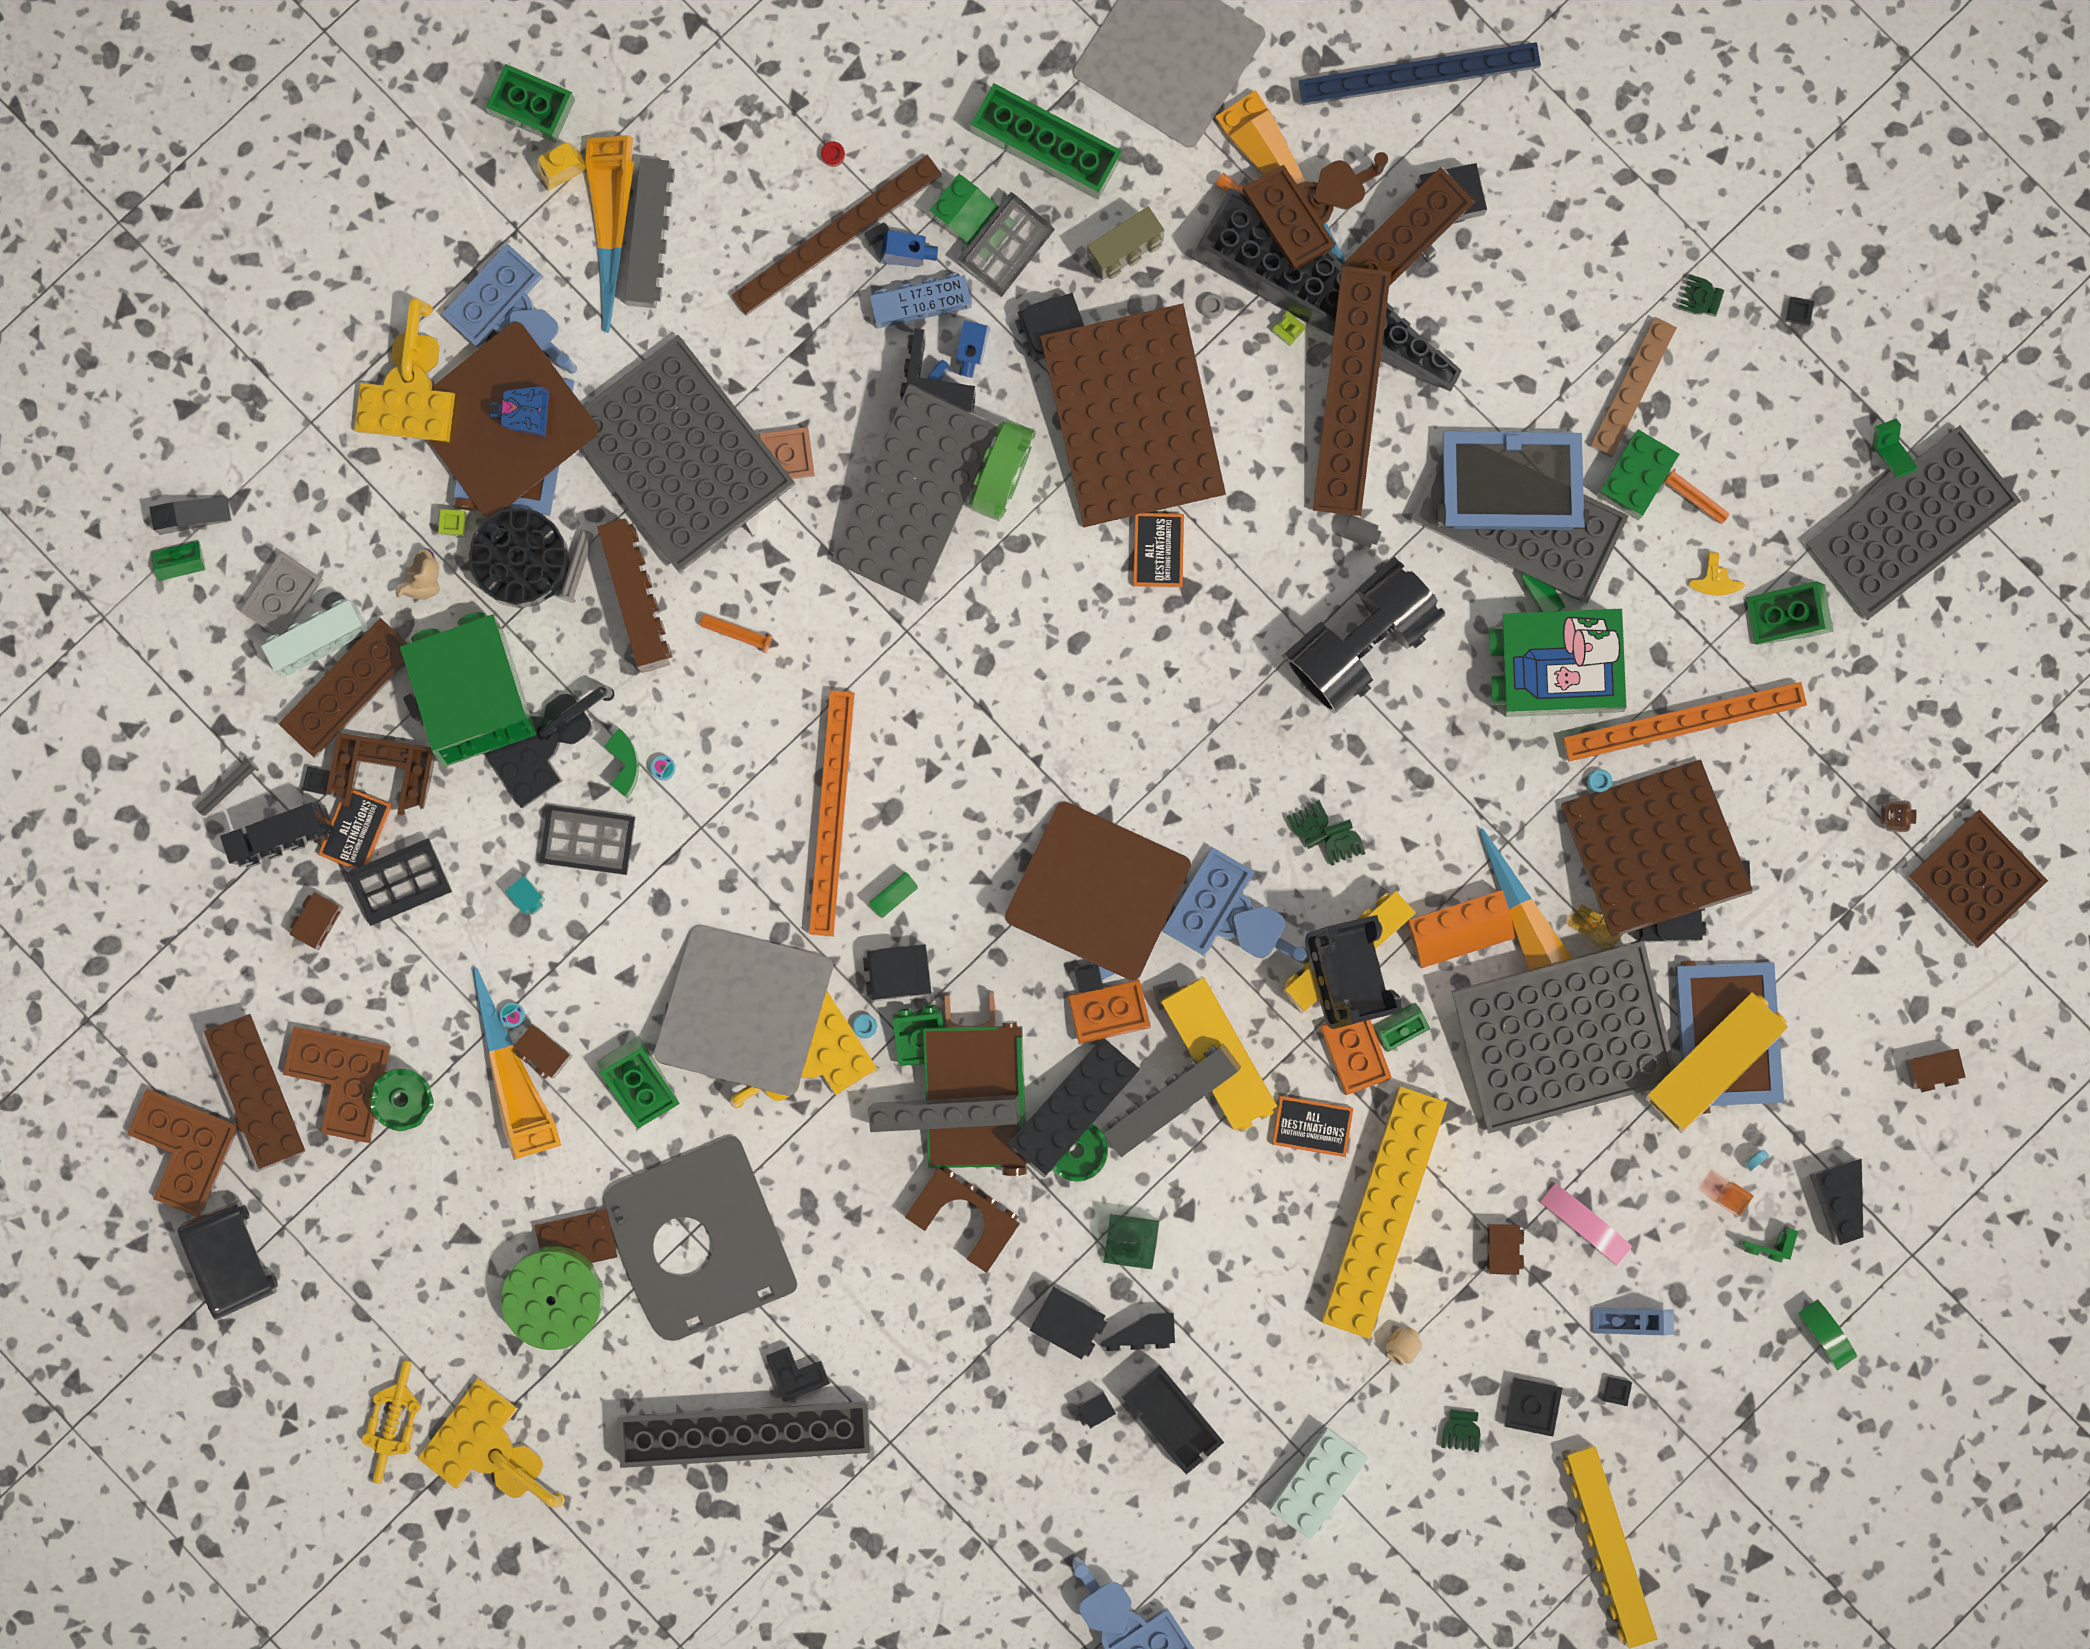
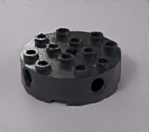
M511 508L498 511L482 522L473 534L470 544V571L480 589L499 604L515 608L537 606L554 596L564 583L570 563L567 543L559 529L540 512L530 509ZM517 554L521 555L523 561H516L515 556Z

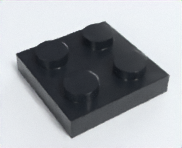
M1513 1377L1503 1426L1553 1437L1563 1388Z

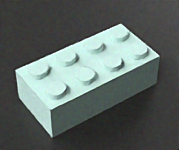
M339 600L331 605L332 609L324 613L323 611H318L309 617V621L303 624L298 622L287 628L288 632L283 635L275 634L265 640L266 644L261 647L274 672L285 678L362 637L369 628L358 607L350 600Z
M1325 1427L1273 1500L1269 1510L1311 1540L1366 1463L1368 1457Z

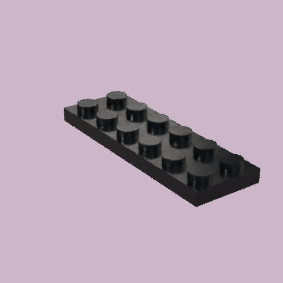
M1105 1038L1101 1039L1008 1142L1007 1146L1045 1178L1133 1079L1140 1068Z

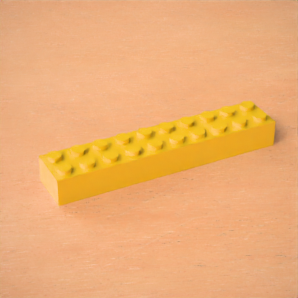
M1401 1086L1397 1088L1321 1319L1322 1323L1368 1339L1371 1338L1448 1102Z

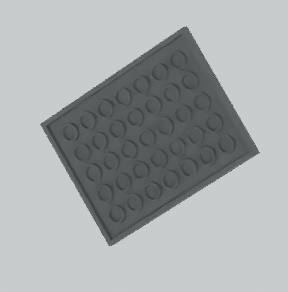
M679 334L584 406L598 425V434L584 445L582 449L678 573L682 572L796 485Z
M1642 939L1451 991L1488 1134L1652 1090L1675 1068L1645 942Z

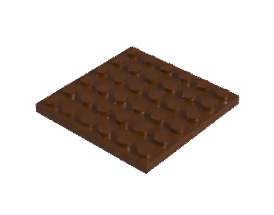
M1701 759L1611 787L1603 792H1595L1561 803L1563 814L1611 938L1746 896L1753 892Z

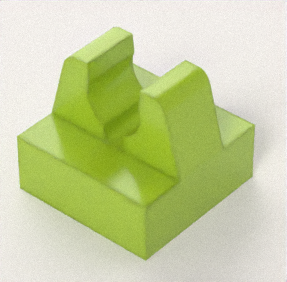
M1287 311L1274 326L1272 332L1291 346L1306 329V326Z
M440 509L438 533L440 535L464 536L466 512L462 510Z

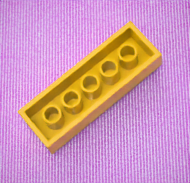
M1397 891L1392 895L1389 892L1385 893L1375 902L1378 905L1375 910L1372 911L1369 908L1357 918L1361 919L1378 915L1383 931L1380 939L1374 942L1375 949L1416 914ZM1310 961L1302 967L1305 972L1300 976L1295 973L1284 983L1286 988L1282 991L1301 1013H1304L1319 1000Z

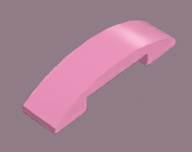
M1556 1183L1541 1199L1540 1203L1562 1219L1616 1266L1632 1248L1615 1230Z

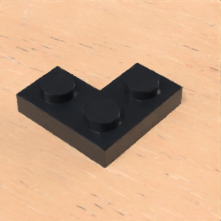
M790 1346L766 1355L783 1402L830 1384L822 1360L798 1369Z

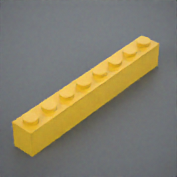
M1594 1445L1564 1453L1566 1460L1562 1461L1566 1474H1571L1574 1483L1570 1485L1574 1499L1579 1498L1581 1505L1578 1513L1582 1523L1586 1522L1589 1532L1585 1533L1589 1546H1594L1597 1555L1593 1557L1597 1571L1602 1570L1604 1580L1601 1581V1585L1605 1595H1610L1612 1604L1609 1605V1610L1613 1620L1617 1619L1620 1628L1616 1629L1621 1644L1625 1643L1629 1649L1656 1641L1658 1638L1597 1448Z

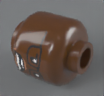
M1888 800L1885 806H1881V825H1885L1887 831L1908 832L1911 829V824H1916L1917 809H1912L1910 801Z

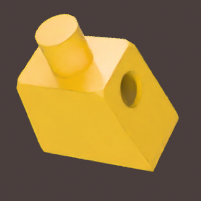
M565 142L537 159V171L549 191L587 171L586 163L578 148L569 142Z

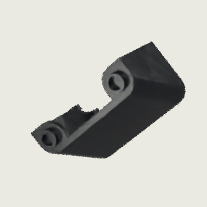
M1378 915L1327 926L1306 934L1305 945L1324 1019L1331 1029L1403 1012L1399 994L1393 989L1386 990L1376 954L1374 942L1380 939L1383 931Z
M240 1200L185 1221L177 1229L183 1249L214 1320L227 1316L277 1292V1279L274 1273L269 1274L262 1266L246 1227L250 1214L246 1205H241Z

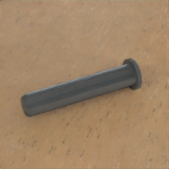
M245 756V761L196 805V810L202 816L207 815L254 770H260L248 756Z

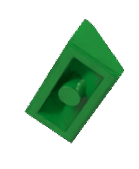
M199 541L152 552L153 571L159 581L205 570Z
M1525 573L1520 576L1540 612H1553L1565 608L1564 603L1554 588L1543 584Z
M904 872L872 899L869 905L879 917L884 918L916 891L918 885L907 872Z
M1416 1003L1404 1008L1403 1012L1393 1014L1373 1026L1387 1052L1430 1030L1422 1010Z

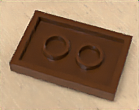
M607 1209L534 1225L539 1248L548 1246L570 1248L581 1253L591 1263L618 1258Z

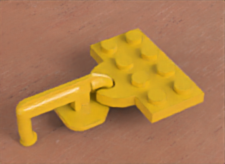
M412 298L409 301L406 331L394 339L391 359L396 367L388 373L384 384L360 383L355 432L449 442L455 394L432 391V381L427 373L438 364L440 345L434 337L418 335L420 315L427 317L433 311L432 306L418 298Z
M826 991L801 1078L814 1079L822 1075L836 1096L877 1070V1067L829 992ZM746 1086L731 1097L730 1103L734 1108H740L747 1099L762 1089ZM765 1090L768 1097L774 1101H782L789 1097Z
M477 1378L417 1458L455 1489H458L470 1472L474 1470L478 1473H494L496 1486L511 1498L522 1497L528 1490L549 1507H560L564 1504L565 1498L561 1493L552 1494L536 1481V1478L543 1469L541 1457L527 1446L512 1448L510 1436L503 1428L518 1408L481 1378Z

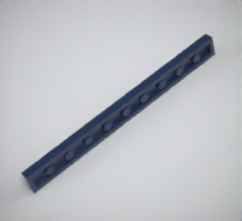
M1537 42L1301 79L1298 81L1302 106L1537 69L1541 67Z

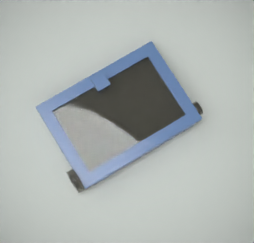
M1443 431L1444 503L1436 504V527L1453 529L1573 530L1583 529L1584 524L1589 523V509H1584L1582 433Z

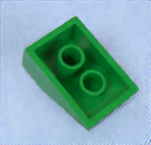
M959 173L931 207L929 215L937 224L968 246L999 206ZM1010 216L1004 221L1011 229L1017 224ZM1000 227L988 242L997 249L1009 233ZM984 247L978 255L985 261H988L993 253Z
M1815 581L1746 597L1755 645L1801 639L1834 632L1826 587L1821 582Z
M639 1036L597 1060L600 1075L637 1129L680 1104L653 1056Z

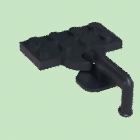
M600 686L580 701H577L570 694L557 696L546 705L544 718L541 716H531L537 735L485 753L520 808H525L563 781L550 760L556 755L560 742L573 745L590 733L591 721L585 714V711L600 700L611 701L615 696L612 688Z

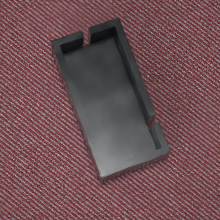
M310 802L245 826L247 831L245 834L242 828L223 834L220 838L229 864L251 868L261 864V859L269 858V860L279 858L283 856V851L291 849L293 852L305 848V843L314 841V843L325 841L329 839V834L335 832L326 805Z
M1160 1364L1122 1395L1123 1400L1136 1415L1140 1411L1142 1412L1139 1419L1186 1475L1203 1461L1200 1456L1202 1452L1208 1457L1224 1444L1222 1438Z

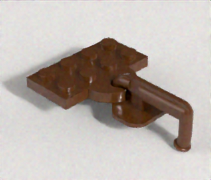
M1384 152L1377 153L1374 157L1375 164L1358 174H1355L1347 162L1342 160L1334 161L1321 169L1318 183L1305 181L1296 184L1283 164L1244 186L1242 192L1292 269L1296 270L1335 247L1336 243L1324 227L1331 217L1333 207L1347 210L1360 203L1365 196L1363 184L1382 174L1388 163V155Z

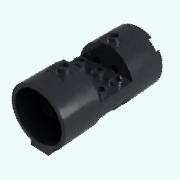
M1395 556L1355 590L1371 616L1344 640L1322 622H1319L1282 655L1302 684L1324 707L1334 714L1356 695H1359L1361 698L1371 689L1369 684L1373 679L1360 661V658L1373 649L1371 643L1375 645L1389 634L1406 649L1411 646L1416 649L1426 640L1424 635L1445 616L1444 609L1436 607L1438 600L1430 589L1412 570L1405 572L1402 569L1405 566Z

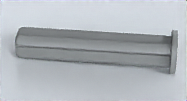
M581 530L561 593L556 596L561 600L571 603L576 601L573 598L593 539L592 532Z

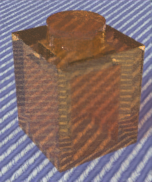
M1728 1182L1715 1203L1733 1215L1741 1216L1754 1195L1736 1183Z

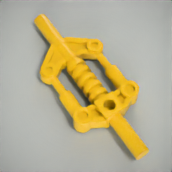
M402 1361L397 1384L373 1396L375 1407L372 1417L369 1419L366 1434L362 1437V1442L364 1445L370 1446L376 1453H379L372 1482L376 1484L382 1483L388 1456L406 1454L411 1450L410 1442L414 1430L412 1426L416 1413L421 1410L420 1402L410 1389L406 1387L412 1366L411 1361ZM389 1401L392 1404L389 1405L390 1411H388V1418L385 1420L387 1424H384L385 1431L382 1432L383 1437L375 1435L379 1421L377 1418L381 1404ZM401 1405H405L410 1412L408 1424L405 1425L402 1440L395 1441L393 1438H395V1431L398 1428L396 1425L399 1424L398 1418L401 1417L400 1411L403 1409Z

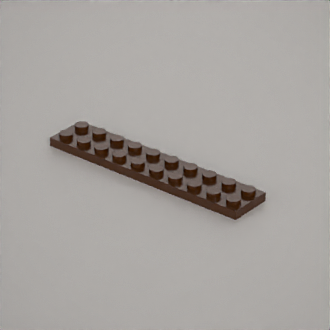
M1342 266L1313 511L1361 516L1391 277L1390 271Z

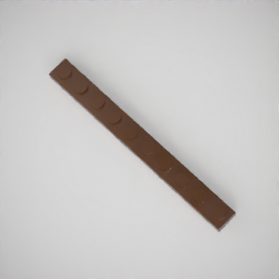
M927 154L731 294L733 299L747 316L942 176V173Z

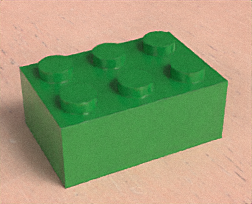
M505 64L486 105V109L489 115L556 143L575 102V98L569 90Z
M1637 429L1597 496L1639 521L1680 454Z

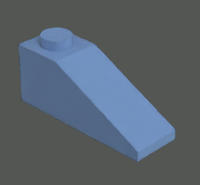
M1593 1308V1333L1674 1335V1309Z

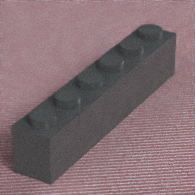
M640 158L625 294L627 306L656 308L657 301L661 302L662 287H659V279L664 278L665 263H661L662 254L667 252V240L664 239L665 230H669L670 216H666L667 206L671 207L672 192H669L670 183H674L675 168H672L669 160Z
M1224 1043L1219 1047L1215 1044L1203 1053L1205 1055L1200 1061L1194 1059L1183 1067L1186 1071L1180 1076L1176 1073L1164 1081L1166 1086L1161 1090H1158L1157 1087L1145 1095L1146 1101L1140 1105L1138 1102H1135L1125 1110L1128 1113L1121 1119L1116 1116L1106 1124L1108 1129L1104 1132V1136L1120 1157L1130 1152L1240 1070L1241 1065Z
M1019 1094L877 1102L868 1107L870 1132L1017 1124L1022 1119Z

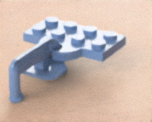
M508 243L441 314L477 348L494 330L499 333L510 323L520 322L541 350L549 354L558 366L563 367L570 374H574L577 371V366L570 360L569 355L560 351L551 342L559 330L557 321L543 309L534 310L533 302L527 295L544 276Z
M1212 847L1162 932L1204 957L1216 937L1219 936L1225 939L1238 938L1240 947L1256 958H1265L1272 952L1273 948H1276L1302 964L1309 962L1305 947H1295L1280 938L1286 925L1283 916L1269 907L1254 909L1249 898L1243 894L1255 871Z
M1075 1557L1072 1560L1075 1576L1082 1579L1091 1593L1081 1601L1079 1606L1080 1614L1089 1628L1101 1631V1642L1104 1649H1194L1167 1607L1146 1621L1140 1614L1130 1611L1131 1599L1121 1584L1109 1582L1100 1587L1080 1557Z

